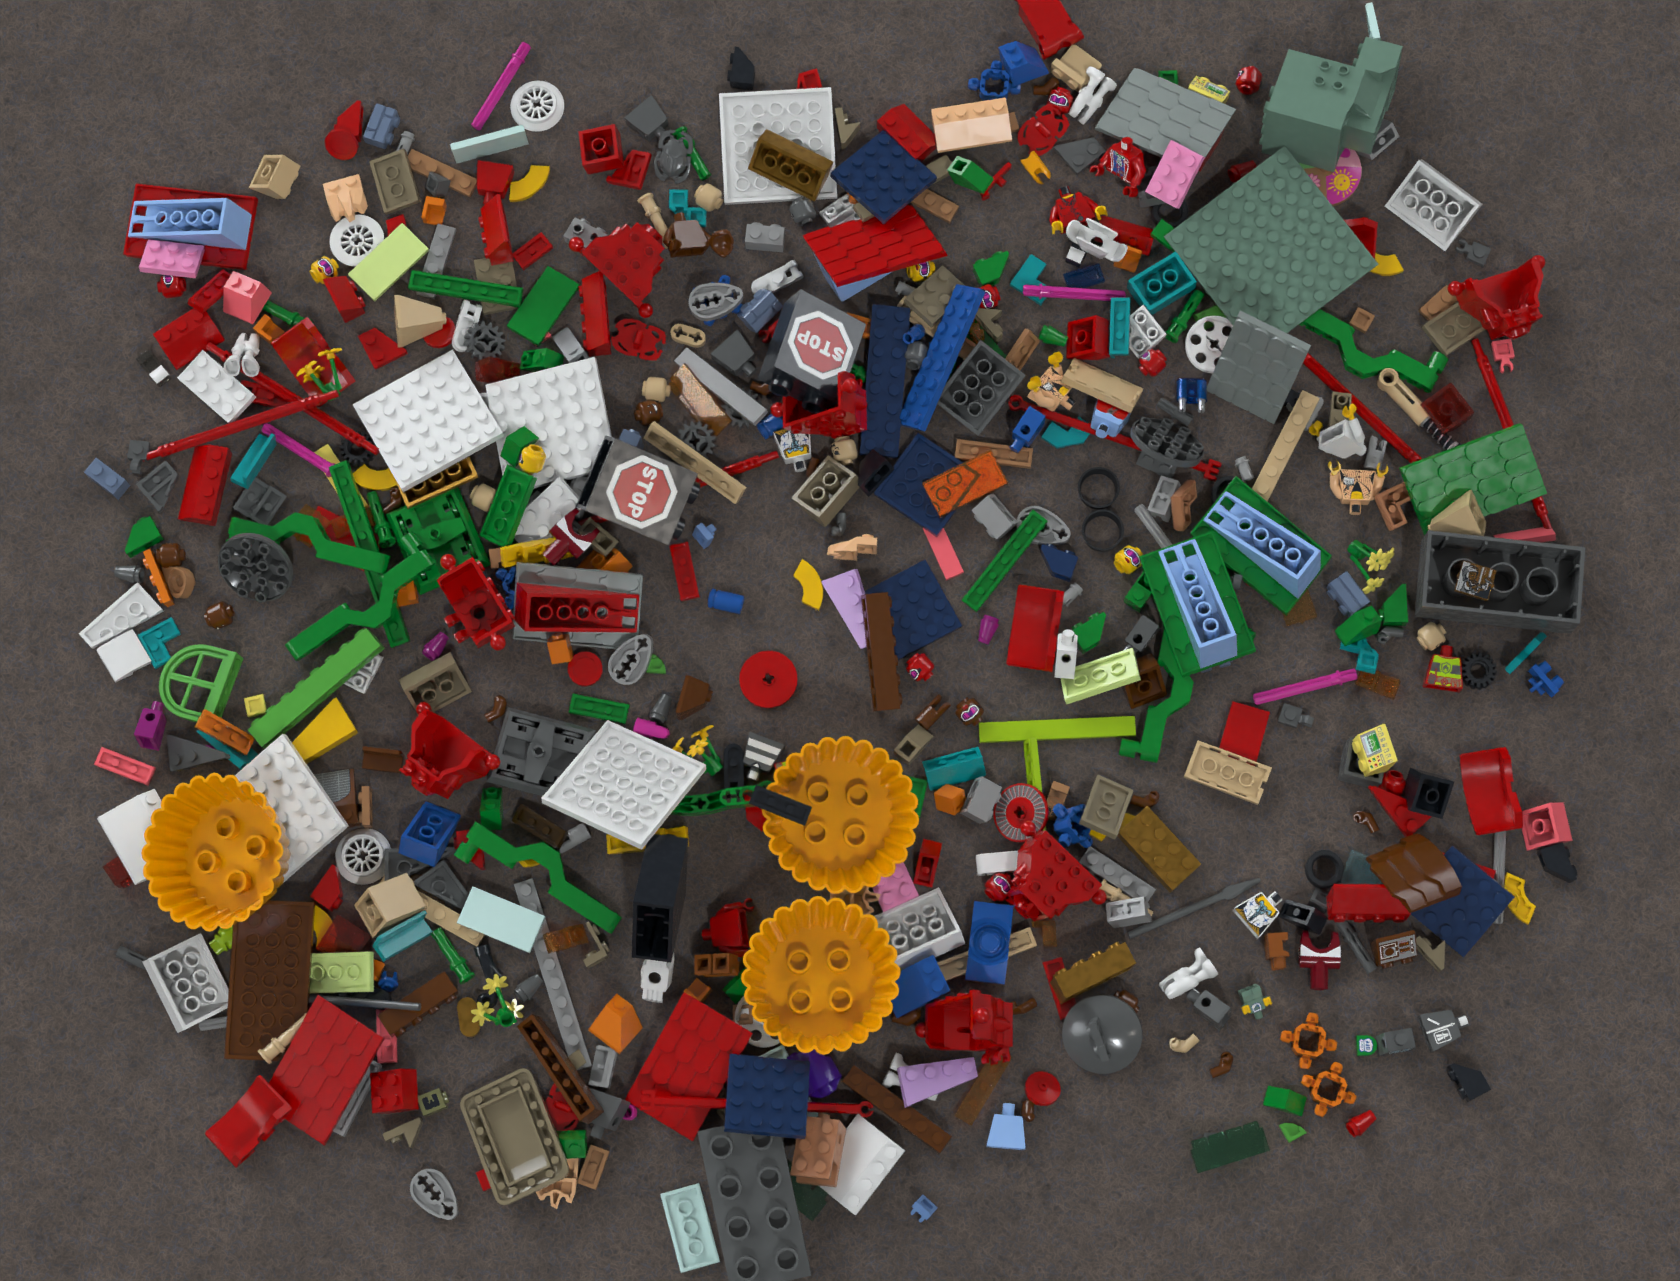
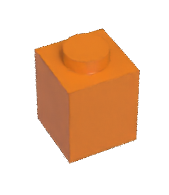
M558 632L552 634L547 641L551 663L570 662L573 658V651L569 633L563 634Z

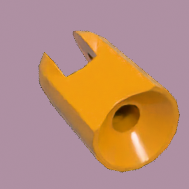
M1035 151L1030 152L1028 158L1020 161L1036 183L1044 184L1037 175L1039 173H1044L1050 179V171Z

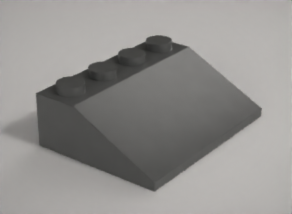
M980 340L946 383L937 404L979 436L1026 375Z

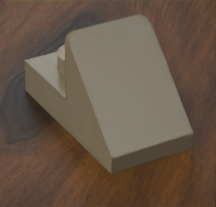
M841 107L835 108V117L841 150L846 149L859 132L860 122L849 124L847 113L843 114Z
M979 308L974 319L997 344L1003 338V330L998 323L994 324L993 322L1002 316V310Z
M589 517L578 529L577 533L579 535H586L597 527L600 532L591 543L594 551L607 556L619 541Z
M1418 936L1416 938L1417 950L1439 973L1444 969L1445 940L1433 950L1431 943L1425 937L1421 938Z
M420 1117L383 1133V1137L386 1142L391 1141L394 1144L403 1140L402 1136L405 1135L409 1147L413 1149L423 1125V1120Z

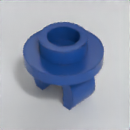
M383 971L382 978L378 982L379 987L386 992L396 990L398 988L397 972H394L393 977H387V972Z

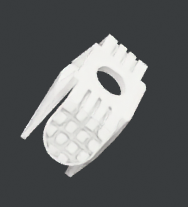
M1086 218L1089 228L1077 220H1072L1068 224L1066 230L1067 237L1072 242L1078 244L1083 251L1099 259L1106 258L1112 262H1118L1125 256L1128 247L1113 240L1118 233L1089 218ZM1099 237L1102 239L1103 245L1099 247L1091 243V240Z
M674 953L671 963L644 960L641 968L643 1000L663 1003V992H666L672 982ZM652 972L658 973L661 976L660 982H651L649 974Z

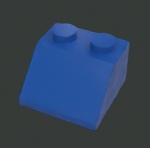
M1017 41L998 47L1002 66L1010 75L1009 78L1014 86L1049 74L1035 48Z

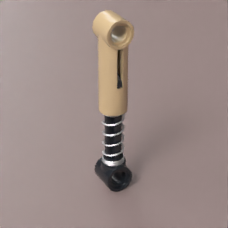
M1386 368L1382 370L1377 379V386L1382 391H1385L1418 426L1425 427L1427 433L1430 432L1432 438H1435L1438 441L1437 443L1443 446V449L1448 450L1462 445L1457 441H1453L1451 439L1452 436H1449L1446 430L1444 431L1440 427L1441 425L1435 422L1436 419L1433 420L1431 418L1433 413L1401 381L1394 369ZM1389 377L1392 383H1386L1383 378Z

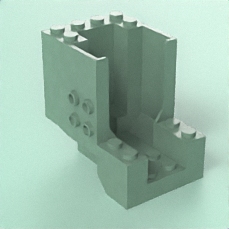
M1366 37L1364 43L1359 44L1357 51L1359 57L1354 59L1352 66L1289 49L1276 85L1270 89V102L1266 101L1264 106L1262 136L1259 143L1262 145L1261 153L1273 155L1285 146L1298 163L1335 172L1339 157L1345 148L1371 155L1385 112L1389 109L1395 91L1403 46Z

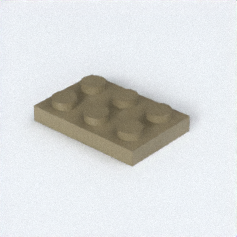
M405 149L369 161L383 211L386 215L421 202Z
M490 259L474 260L477 281L517 287L513 262L491 266ZM481 302L484 315L518 309V307Z
M942 265L907 296L904 303L932 327L942 318L956 284H964Z
M1458 302L1422 327L1427 336L1446 357L1485 331L1481 322L1462 310Z
M1097 775L1079 824L1112 839H1116L1133 790Z

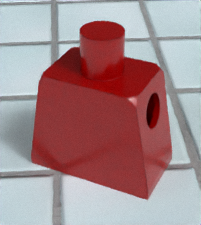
M478 160L477 191L479 195L484 196V205L497 194H500V197L505 199L515 173L513 165Z

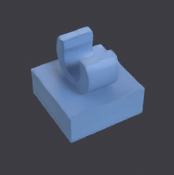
M700 523L695 527L692 535L705 549L711 544L714 532L717 529L713 524L705 527L703 523Z
M922 1195L913 1204L911 1215L918 1212L921 1215L919 1222H923L938 1207Z

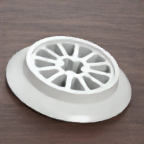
M531 81L519 87L514 93L510 104L511 114L518 125H523L524 129L535 132L544 131L556 125L561 119L564 112V99L561 92L554 85L545 81ZM535 91H540L538 96H536ZM533 92L534 97H531L529 93ZM540 101L541 107L537 106L536 108H534L533 103H538ZM540 112H542L545 116L541 118Z
M355 215V220L350 223L345 217L335 225L331 232L330 248L333 255L340 262L349 266H357L384 240V233L381 226L371 217ZM353 228H355L354 234L350 231ZM357 238H360L362 242H359L358 245H355L353 241H356ZM364 247H368L371 249L369 251H366ZM362 249L365 254L361 255L360 250Z
M369 828L353 830L345 835L337 846L335 853L336 866L340 874L352 883L360 885L374 883L385 875V849H391L390 844L376 830ZM358 840H362L361 848L357 843ZM365 840H370L365 848ZM353 843H355L357 850L351 848L350 846ZM375 843L376 847L370 849L372 844ZM350 849L355 854H347V851ZM379 849V854H371ZM361 851L368 854L364 861L358 858L361 855ZM347 857H355L351 861L347 862ZM379 857L378 862H375L371 858ZM370 861L374 863L376 866L371 869L368 862ZM357 862L353 869H351L350 865ZM361 864V872H357L356 870ZM365 864L367 865L369 871L364 872Z

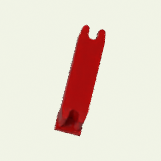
M1007 162L993 176L994 180L985 193H980L982 201L990 197L988 191L995 184H998L1001 188L1006 184L1007 181L1002 177L1012 168L1010 162Z

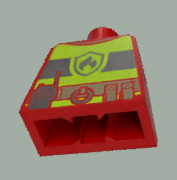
M1442 645L1440 655L1433 654L1425 675L1423 688L1458 693L1462 690L1461 658L1452 657V646Z

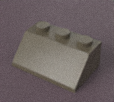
M828 455L794 494L792 500L812 519L826 527L859 489L858 477L854 472Z
M451 652L399 679L415 711L419 703L427 702L431 705L432 711L435 712L472 692Z

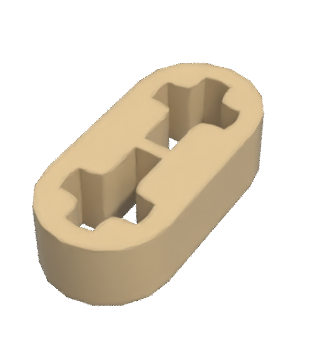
M675 324L671 328V337L678 343L700 348L706 342L705 333L700 329L683 324ZM679 329H682V333L686 334L687 336L680 335L679 337H676L675 331L678 332ZM698 334L702 340H698L696 343L694 338L690 336L696 337Z

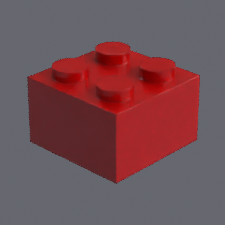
M615 124L578 131L582 166L588 175L624 167L621 136Z
M401 1068L370 1073L372 1113L391 1114L419 1109L416 1069Z

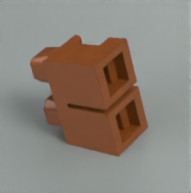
M1288 932L1267 933L1264 936L1266 960H1270L1271 971L1286 968V958L1290 955L1287 951L1283 950V943L1288 941Z
M731 953L695 955V975L737 976L739 973L738 955Z

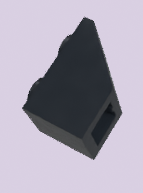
M735 46L734 53L730 55L732 70H728L727 81L730 82L731 88L753 90L755 66L743 51Z
M1563 842L1537 852L1545 872L1568 883L1577 880V870L1574 865H1571L1569 849L1563 845Z
M1455 1063L1447 1067L1449 1069L1447 1074L1452 1082L1455 1081L1459 1087L1457 1092L1462 1100L1466 1099L1469 1102L1491 1090L1481 1071Z

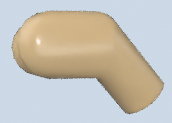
M1194 1034L1186 1040L1174 1037L1170 1039L1169 1045L1175 1052L1186 1053L1199 1042V1039Z

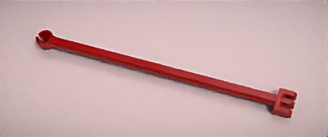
M1012 395L1009 398L1008 407L1012 411H1026L1031 406L1045 415L1046 419L1096 435V430L1090 427V423L1023 401L1019 395ZM1012 402H1018L1019 406L1014 407ZM1118 433L1116 437L1107 435L1104 438L1142 451L1133 442L1131 437ZM1209 459L1208 464L1200 462L1197 466L1189 468L1203 472V478L1216 482L1217 477L1210 475V473L1218 475L1219 470L1213 468V466L1221 468L1222 463Z
M641 1090L642 1095H649V1098H641V1103H649V1105L640 1106V1111H654L655 1106L726 1108V1099L655 1096V1090ZM863 1101L860 1104L808 1102L807 1112L859 1114L861 1117L866 1118L872 1115L873 1111L869 1110L868 1113H863L861 1108L863 1106H867L868 1109L874 1107L868 1101Z

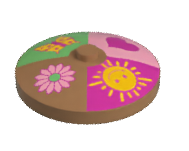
M1344 149L1339 157L1335 172L1299 163L1332 206L1339 205L1348 200L1360 183L1362 174L1361 162L1356 151L1352 149Z

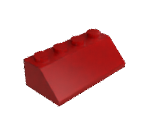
M598 271L583 278L582 286H579V295L583 297V304H580L581 315L585 316V321L582 322V332L586 333L583 347L584 351L588 352L589 357L612 355L606 282L604 274Z
M210 444L195 446L178 520L216 526L232 458V452L229 448Z
M1333 884L1326 897L1328 920H1334V922L1354 920V922L1360 923L1366 920H1373L1376 923H1381L1385 920H1393L1395 923H1402L1411 914L1399 899L1391 896L1384 884Z

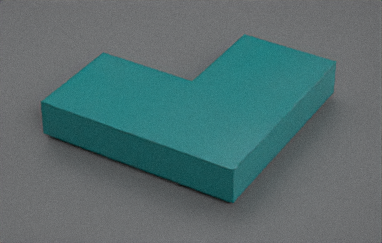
M1031 254L1011 281L1010 286L1022 294L1024 285L1039 286V284H1042V286H1046L1037 279L1047 264ZM1026 296L1040 306L1047 298L1042 297L1039 299L1035 296Z
M170 617L137 635L155 669L166 664L171 658L164 643L181 635L173 618Z

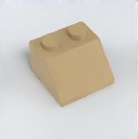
M264 155L249 188L275 199H285L290 194L293 181L298 177L300 165L285 155Z

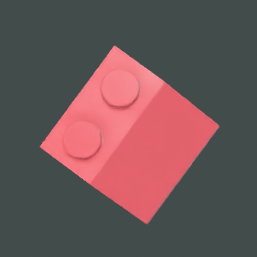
M233 271L224 285L223 312L253 325L272 292L261 282Z
M1564 802L1547 803L1522 811V832L1527 851L1550 847L1561 842L1573 841Z

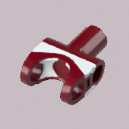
M574 508L549 530V533L556 540L542 554L554 566L568 552L577 559L600 532L597 527L586 535H578L574 532L572 522L580 511L578 508Z
M1303 930L1299 945V968H1310L1311 990H1328V969H1340L1341 948L1338 932H1331V941L1328 947L1318 949L1312 945L1309 931Z

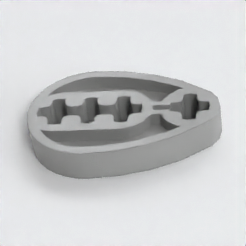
M725 283L702 284L694 288L690 293L689 308L697 319L712 321L736 309L743 301V292L739 287ZM733 292H736V295H738L736 300L731 297ZM713 297L721 299L719 300V304H715V302H710V306L701 304L704 303V299L708 298V301H713ZM695 301H699L701 304L699 309L693 306Z
M1029 506L1018 515L1016 529L1023 522L1021 519H1025L1032 509L1048 520L1047 528L1049 530L1040 532L1032 542L1033 544H1052L1055 546L1064 544L1070 539L1071 533L1066 524L1057 515L1045 508ZM1061 530H1064L1065 535H1067V537L1063 536L1062 539H1060L1057 532L1060 533Z
M648 634L635 636L624 642L611 655L608 662V670L610 676L617 683L630 685L638 682L644 676L652 658V637ZM646 638L648 646L640 648L641 642L639 640ZM635 654L637 661L630 663L631 670L628 669L624 672L626 677L619 678L617 671L623 670L625 667L623 662H629V655Z
M424 1169L413 1177L410 1184V1193L413 1200L421 1208L438 1218L453 1220L457 1217L459 1212L457 1198L450 1182L443 1173L435 1169ZM420 1176H427V1183L435 1185L433 1190L441 1192L439 1195L441 1199L439 1201L431 1199L433 1194L425 1192L427 1188L424 1184H418ZM442 1203L448 1207L453 1206L452 1216L449 1214L445 1216L446 1209Z

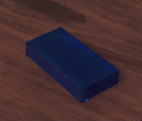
M1099 263L1063 274L1066 287L1087 288L1105 282Z

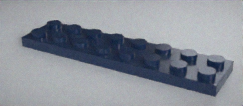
M872 305L865 383L867 430L861 432L859 455H868L874 449L883 457L898 458L901 427L899 416L902 411L906 358L904 355L907 351V344L903 341V335L909 331L910 308Z

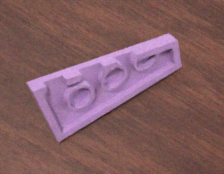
M853 569L821 581L860 649L866 648L861 595H864L865 591L858 569Z
M974 1057L897 1068L905 1108L978 1077Z

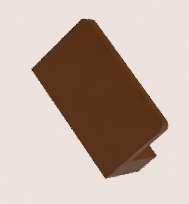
M362 747L364 752L362 769L401 774L399 769L402 768L404 760L402 751Z

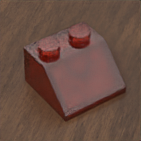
M1451 382L1420 404L1443 435L1459 428L1470 420L1474 414L1473 409Z
M337 915L316 949L322 953L361 952L371 935L340 915Z

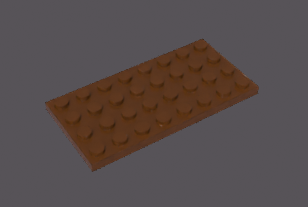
M267 901L247 920L233 925L224 1059L264 1060L258 1050L265 1048L272 1038H278L305 1013L307 1014L309 1009L315 916L314 902ZM291 1042L285 1047V1052H280L271 1061H281Z

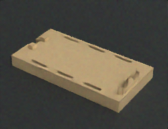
M1076 358L1071 362L1061 381L1063 384L1129 413L1134 409L1144 389Z
M1198 740L1184 778L1258 805L1264 790L1260 787L1262 782H1267L1272 767Z

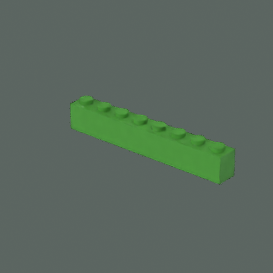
M367 628L359 630L354 635L355 638L344 643L339 648V652L326 658L325 664L320 668L317 667L310 672L311 676L306 680L298 682L291 693L284 694L276 706L272 705L269 707L262 718H257L251 723L248 731L262 748L266 749L280 735L286 734L385 649L371 630Z

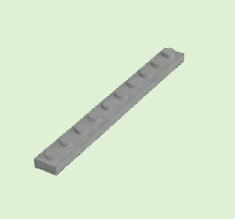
M533 878L514 884L520 906L544 915ZM545 918L533 947L567 1055L570 1056L579 1049L586 1060V1063L577 1069L579 1071L591 1067L592 1063Z

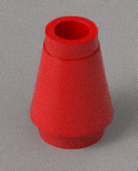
M1253 160L1232 165L1228 169V176L1233 183H1236L1257 166Z
M1368 1110L1348 1119V1123L1345 1124L1346 1128L1353 1137L1361 1136L1376 1120V1116L1371 1110Z

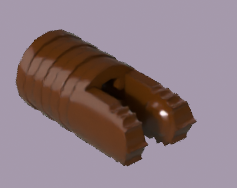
M939 694L915 717V721L926 731L951 706V704L946 702L936 711L934 708L942 699Z

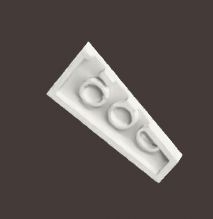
M137 582L84 628L79 635L94 649L164 611Z

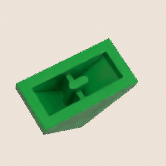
M523 426L506 437L500 456L516 468L519 464L523 448L534 445L539 437Z
M1268 1086L1263 1105L1302 1117L1307 1097L1292 1090Z

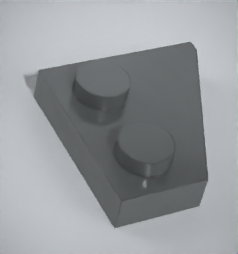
M1094 137L1054 147L1056 153L1076 175L1084 171L1106 152Z
M164 461L136 485L161 513L179 475L167 461Z

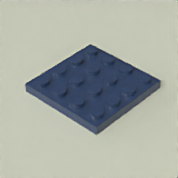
M884 130L830 173V177L883 224L937 180V176L918 159L915 160Z
M917 433L893 466L895 470L879 485L874 495L938 537L981 474ZM960 467L974 474V479L950 512L939 516V505L931 501L923 485ZM951 472L948 474L947 483L950 486L956 487L961 484L962 477L959 473ZM951 474H957L960 477L958 484L952 485L949 482ZM941 487L936 491V498L941 502H946L951 497V492L946 487ZM946 489L949 492V497L946 500L939 499V490Z
M926 560L865 591V594L888 592V596L892 599L890 615L894 618L892 634L896 637L894 653L897 654L898 661L962 627Z
M1452 845L1444 856L1451 864L1461 883L1460 895L1412 912L1411 915L1440 939L1445 940V943L1464 957L1515 896Z
M730 1054L724 1132L805 1139L810 1061Z

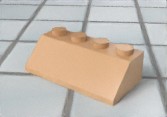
M1006 98L931 109L938 153L1012 142Z

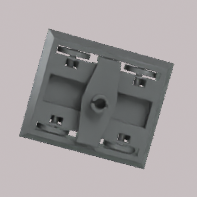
M508 707L494 753L500 758V766L495 770L489 771L486 782L543 797L553 784L547 783L546 787L540 786L541 783H545V781L555 783L557 780L555 777H560L593 738L596 730ZM516 774L524 775V781H521L522 777Z

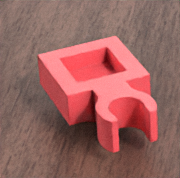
M1512 340L1492 341L1494 361L1501 362L1500 372L1504 373L1503 366H1508L1510 372H1512L1513 364L1510 362V359L1515 357Z

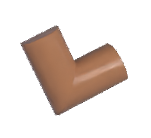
M1186 480L1170 498L1173 528L1177 531H1184L1191 524L1190 505L1197 498L1195 480Z
M1404 482L1374 496L1388 531L1408 523L1400 505L1411 500Z

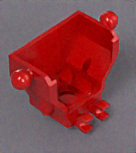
M638 222L631 228L625 223L621 228L617 226L609 236L596 237L586 248L581 238L573 237L570 239L569 248L573 252H579L580 255L585 256L634 303L633 305L638 308V313L641 317L649 318L652 316L653 307L648 303H643L642 300L651 292L652 278L662 269L659 265L664 261L659 254L665 248L662 246V236L656 229L649 224L640 225Z
M1535 255L1517 269L1482 280L1468 278L1462 283L1453 281L1448 285V293L1456 296L1462 310L1481 322L1482 327L1488 330L1491 340L1503 336L1514 340L1528 334L1532 324L1543 317L1538 309L1540 306L1538 294L1544 277L1542 269L1546 262L1543 256Z
M841 371L837 373L838 403L829 410L813 414L803 409L801 401L787 396L783 397V404L780 402L774 403L770 411L774 417L779 418L783 416V428L791 431L793 434H817L827 437L831 436V438L836 439L867 430L866 390L862 389V379L855 380L854 374Z
M443 555L440 564L449 571L440 576L437 582L456 612L448 615L444 620L449 628L459 621L466 628L456 632L454 637L459 644L471 637L478 649L490 642L494 650H502L506 645V640L501 635L515 627L512 621L515 617L511 610L508 609L501 594L498 593L490 576L487 578L484 576L483 571H485L482 563L480 560L476 562L472 557L456 567V559L453 555ZM479 611L485 612L484 617L481 619L475 618L476 613Z
M421 702L417 705L416 712L418 717L412 724L411 750L407 755L408 759L405 760V765L399 771L405 776H411L412 786L426 796L437 794L449 799L453 791L460 789L464 783L485 777L490 770H495L500 766V758L497 755L491 754L447 719L433 712L429 703Z
M1032 821L1022 823L1020 827L1021 833L1024 836L1031 837L1018 850L1017 869L1013 872L1015 876L1011 881L1013 886L1006 893L1008 896L1006 901L1010 905H1014L1016 911L1024 919L1031 918L1033 921L1045 918L1052 919L1054 915L1060 916L1069 905H1078L1090 899L1097 905H1101L1106 901V893L1099 889L1102 884L1046 830L1037 832L1036 825Z
M980 990L958 993L957 997L946 996L945 1000L935 999L933 1003L926 1004L925 1022H920L916 1025L915 1033L918 1037L925 1038V1042L930 1049L983 1051L985 1054L981 1058L982 1064H988L990 1058L991 1065H997L998 1061H1001V1055L1003 1063L1010 1061L1009 1048L1013 1047V1003L1004 1002L1001 998H994L992 995L981 994Z

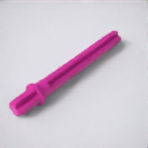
M522 42L515 54L512 53V59L471 125L474 129L478 131L482 129L521 64L525 63L524 59L531 49L529 44Z
M1039 284V286H1023L1024 296H1035L1039 299L1051 297L1111 301V298H1126L1125 291L1052 287L1042 286V284Z
M268 423L264 424L261 429L267 436H270L271 433L275 434L278 443L326 473L327 477H332L329 467L335 465V463L332 464L274 426Z
M1354 668L1341 672L1337 670L1333 674L1253 694V700L1256 705L1337 684L1341 686L1342 683L1356 680L1357 672Z

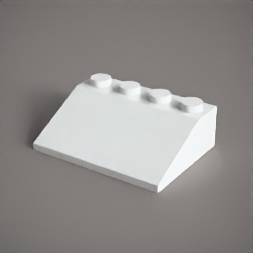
M1421 159L1418 160L1385 207L1446 251L1482 206V203Z
M155 789L137 795L97 818L135 885L147 880L143 875V868L147 862L143 860L141 852L147 844L144 832L152 825L151 815L154 810L161 808V799Z
M939 887L874 916L877 919L878 928H883L888 932L890 936L888 944L897 950V959L894 963L900 967V971L929 956L934 955V957H937L965 944L962 932Z
M201 933L143 961L177 1033L228 1008L229 989Z
M857 1114L846 1128L837 1186L820 1187L850 1212L857 1215L905 1150L865 1118Z

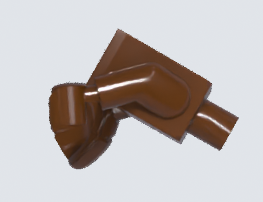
M683 212L673 216L675 222L666 230L663 238V243L669 248L671 258L703 255L709 246L716 254L725 258L731 253L734 239L729 230L722 229L709 235L697 220H686Z

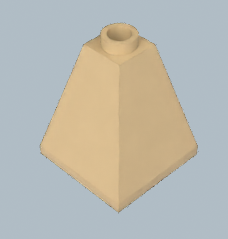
M394 295V315L398 347L406 346L443 329V324H446V313L442 312L440 307L401 295Z
M1472 489L1431 520V524L1428 525V529L1431 531L1484 536L1487 522Z

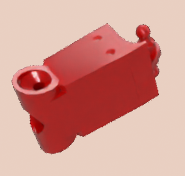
M1015 0L1019 5V16L1039 46L1043 60L1057 54L1061 48L1072 46L1084 39L1082 31L1071 21L1060 0Z

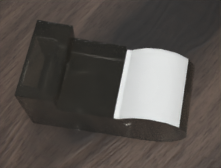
M150 349L136 358L140 366L159 387H162L172 379Z

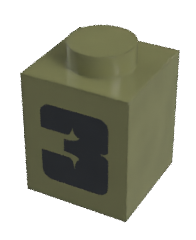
M440 1088L418 1096V1103L425 1117L448 1109L447 1103L450 1102L446 1091L442 1092Z

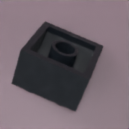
M1410 768L1404 787L1408 810L1443 819L1454 781L1441 775Z

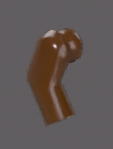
M811 457L806 470L808 478L818 468L819 459Z
M395 487L390 490V503L383 508L385 514L402 506L403 497L399 488Z
M1151 791L1150 794L1143 798L1133 794L1130 804L1141 808L1146 806L1150 808L1158 803L1160 795L1157 791Z
M1356 811L1353 814L1354 822L1367 825L1371 834L1380 830L1371 813Z
M1223 1052L1219 1065L1209 1069L1212 1078L1226 1074L1231 1070L1233 1056L1230 1052Z

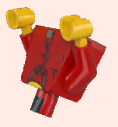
M1065 186L1058 190L1061 198L1057 199L1055 206L1051 208L1049 222L1052 227V234H1055L1056 230H1060V233L1063 234L1066 233L1067 226L1072 220H1077L1082 225L1087 226L1086 218L1095 221L1096 215L1097 220H1101L1100 215L1108 216L1105 206H1099L1089 197L1083 196L1081 192L1071 194L1069 186Z

